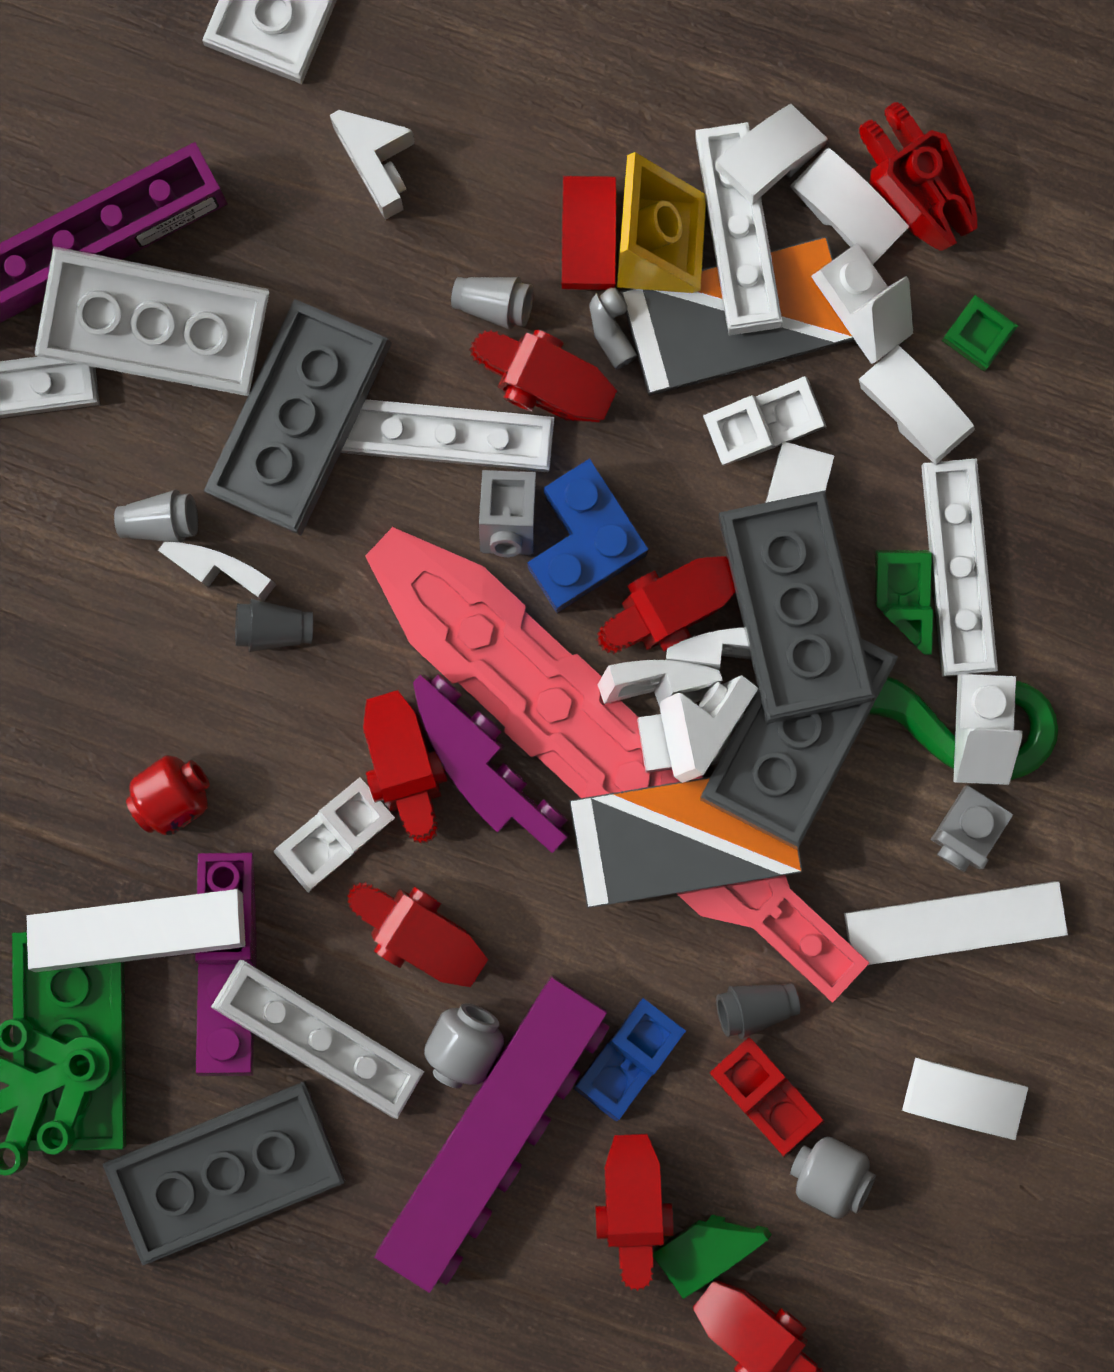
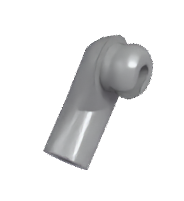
M616 288L607 289L601 296L596 293L589 304L594 335L613 367L617 370L628 365L638 356L615 320V317L626 312L628 306Z

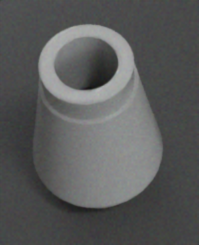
M457 277L452 290L451 306L454 309L462 310L465 313L509 330L514 325L525 327L532 309L533 286L522 283L520 277Z
M175 489L127 504L126 506H117L114 513L116 532L120 538L183 543L186 537L197 534L198 513L193 496L190 493L180 494Z

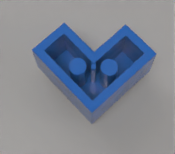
M590 458L544 487L546 500L569 536L533 558L527 564L528 570L556 613H559L645 558L648 548Z

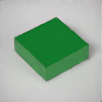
M974 295L941 341L985 371L1018 325Z

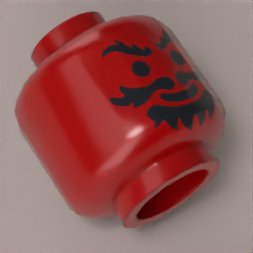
M166 755L131 780L129 785L130 796L126 799L127 807L138 825L146 832L153 833L157 831L162 835H173L205 812L208 806L205 789L210 786V783L202 768L193 760L185 763L176 756Z

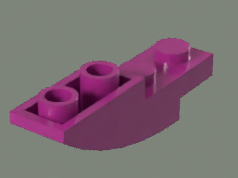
M420 674L413 682L419 712L428 737L456 787L475 811L497 833L514 818L553 853L570 835L562 828L568 820L547 800L543 799L538 805L522 791L527 782L506 763L503 762L498 769L491 763L505 747L496 739L502 731L479 710L471 716L456 702L462 694L441 675L438 674L431 680L427 675Z
M198 853L197 894L238 889L243 893L245 947L195 954V961L198 964L196 1074L198 1076H253L254 1033L211 1008L239 960H244L257 968L255 878L252 853Z

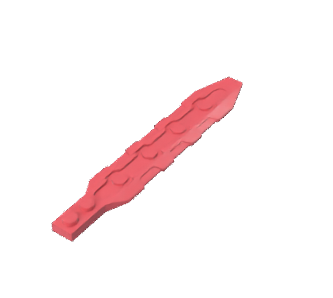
M394 527L365 555L410 645L452 684L459 683L505 727L504 733L530 757L536 756L580 798L680 782L674 777L672 769L646 773L637 722L638 716L621 700L604 704L597 685L602 676L578 654L572 655L525 612L526 605L484 566ZM786 875L676 893L702 917L753 928L832 1003L869 964L859 952L790 889Z

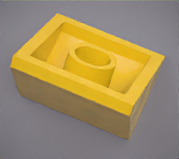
M636 152L627 155L617 288L684 293L700 291L706 211L705 193Z

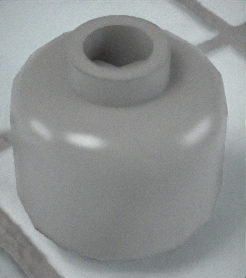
M463 1003L460 1008L445 1010L440 1015L424 1048L425 1058L434 1068V1077L452 1088H461L463 1084L477 1085L485 1081L504 1047V1037L498 1029V1019L487 1010L469 1003Z
M832 1137L822 1138L815 1144L813 1149L804 1145L800 1149L790 1172V1175L798 1178L796 1194L799 1200L836 1219L843 1218L850 1211L856 1214L859 1213L876 1177L874 1173L869 1171L870 1162L867 1155Z

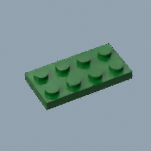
M13 932V1019L24 1018L32 1024L35 1030L65 1043L83 1036L97 1038L107 1046L112 1056L113 1066L108 1081L102 1087L88 1091L74 1126L75 1142L69 1150L126 1148L124 962L33 972L28 969L27 932ZM14 1025L13 1043L18 1045L21 1042L22 1033ZM27 1049L13 1052V1062L38 1073L57 1065ZM80 1055L77 1059V1067L82 1074L86 1075L88 1073L90 1063L85 1056ZM65 1086L47 1094L27 1151H42L37 1142V1133L43 1124L54 1120ZM53 1127L50 1131V1139L56 1146L62 1144L63 1136L58 1128Z

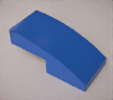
M642 998L573 1089L614 1121L620 1120L646 1082L657 1072L686 1030Z

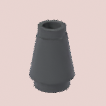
M250 599V604L237 603L235 646L248 647L249 652L312 643L313 612H305L255 599Z
M792 983L785 985L729 986L726 993L718 994L716 997L719 1021L727 1037L738 1035L740 1039H744L800 1014L799 997Z

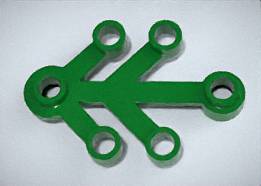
M24 1018L6 1020L0 1025V1047L3 1050L18 1052L27 1049L57 1064L38 1073L0 1056V1081L10 1085L0 1090V1114L17 1107L6 1140L0 1143V1175H11L25 1168L28 1162L27 1147L46 1096L49 1092L63 1086L65 1087L53 1121L47 1122L40 1127L37 1133V1142L42 1151L51 1155L65 1152L73 1146L75 1142L74 1126L87 1092L102 1087L108 1081L112 1072V1056L102 1041L94 1037L83 1036L65 1043L35 1030L32 1024ZM14 1025L22 1033V1039L18 1045L12 1042L9 1035ZM80 1055L85 1056L90 1063V1068L86 1075L82 1074L77 1067V1059ZM53 1127L58 1128L62 1133L63 1141L60 1146L54 1145L50 1139V1131ZM6 1148L12 1150L15 1154V1164L13 1167H9L4 1162L3 1153Z

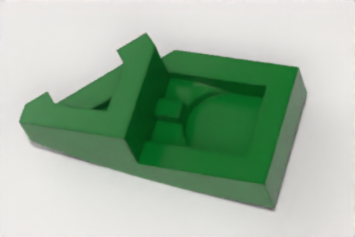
M876 550V606L924 655H932L933 609L930 606L932 553L929 550Z
M712 1214L707 1222L698 1220L665 1241L664 1245L658 1246L653 1252V1257L684 1299L768 1241L772 1235L769 1229L758 1225L753 1229L725 1222V1217Z

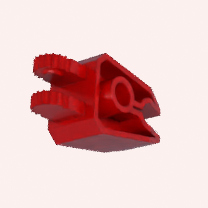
M897 101L885 108L884 115L889 126L892 127V131L903 146L902 149L897 151L880 125L872 119L866 121L858 128L860 138L877 164L876 167L871 169L869 184L908 224V229L913 235L933 248L943 251L957 243L948 222L961 237L978 228L974 195L946 134L933 130L924 134L906 107Z
M484 330L483 334L479 333L478 338H475L474 342L471 343L472 347L469 351H471L470 357L472 356L474 359L473 362L476 361L478 365L482 364L485 369L501 376L502 378L497 387L505 392L503 399L526 411L532 412L536 406L566 421L599 423L600 420H604L617 393L614 386L596 366L563 350L564 343L560 339L541 330H535L533 335L526 333L519 341L504 334L498 335V331L492 332L490 330L486 332Z
M727 556L697 558L659 578L656 571H652L630 583L627 587L631 594L621 603L625 610L616 614L615 618L611 617L609 622L606 621L604 623V627L601 626L599 628L600 632L597 633L598 638L596 641L599 642L598 646H601L602 651H607V654L609 652L615 654L616 652L620 653L622 648L625 650L640 641L644 643L647 650L660 645L663 652H666L667 648L691 638L692 635L688 628L716 613L736 592Z
M398 690L366 700L363 730L374 766L373 770L366 772L373 800L375 803L384 800L390 812L398 809L401 821L404 823L403 827L404 829L406 828V833L410 834L409 838L414 839L415 843L419 842L421 845L422 843L428 844V841H433V838L437 837L436 832L439 831L437 828L438 822H435L437 817L431 799L442 796L439 784L448 781L444 766L436 751L429 753L421 723L414 710Z
M366 881L365 883L359 882L357 885L353 884V888H349L350 892L347 894V902L350 903L351 911L355 912L356 916L360 915L363 921L375 927L371 932V936L378 943L373 950L376 954L399 968L407 961L442 983L466 987L473 985L487 963L488 958L465 929L437 912L442 903L415 886L410 894L399 889L394 898L377 887L372 888L373 885L367 884Z
M614 1135L604 1167L606 1206H595L597 1239H607L608 1248L619 1247V1269H622V1274H620L622 1276L621 1281L625 1283V1287H630V1290L636 1289V1291H639L641 1288L644 1290L645 1286H650L649 1282L653 1280L651 1278L652 1274H654L651 1272V1268H653L652 1246L664 1245L663 1237L673 1236L672 1203H662L660 1163L648 1135Z
M714 1280L693 1306V1310L708 1337L738 1362L734 1367L736 1372H824L822 1370L823 1367L819 1368L817 1366L818 1363L802 1351L808 1341L802 1336L807 1328L784 1308L781 1307L777 1313H774L747 1290L718 1280Z

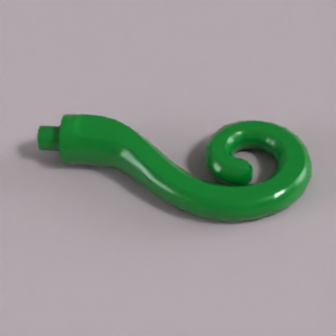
M888 677L869 715L888 717L897 721L933 756L954 769L955 735L917 693L899 680ZM1016 681L1015 704L1027 713L1030 721V732L1026 742L1019 748L1011 780L1027 776L1037 770L1051 755L1058 738L1057 718L1050 701L1041 691L1021 681Z

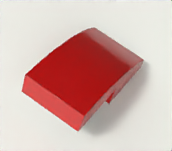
M563 176L562 289L607 290L615 288L616 177Z
M750 1037L709 1072L784 1158L825 1122Z

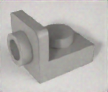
M482 470L479 539L480 551L482 553H491L500 557L533 554L536 472Z
M966 785L930 840L942 847L937 855L963 872L967 870L969 865L975 869H984L989 861L986 858L1013 814Z

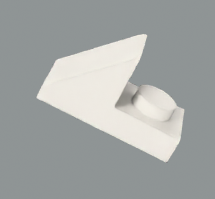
M342 110L330 114L336 134L384 219L386 220L404 210L399 193L405 191L406 187L393 163L390 161L382 165L381 162L415 143L412 130Z
M858 243L811 276L871 364L878 361L913 334L910 282L908 277L905 276L888 287Z
M958 674L953 782L1009 785L1023 732L1014 730L1016 676Z
M741 675L724 684L716 682L703 696L699 706L681 693H676L661 700L660 711L673 775L676 779L684 783L704 775L759 689Z

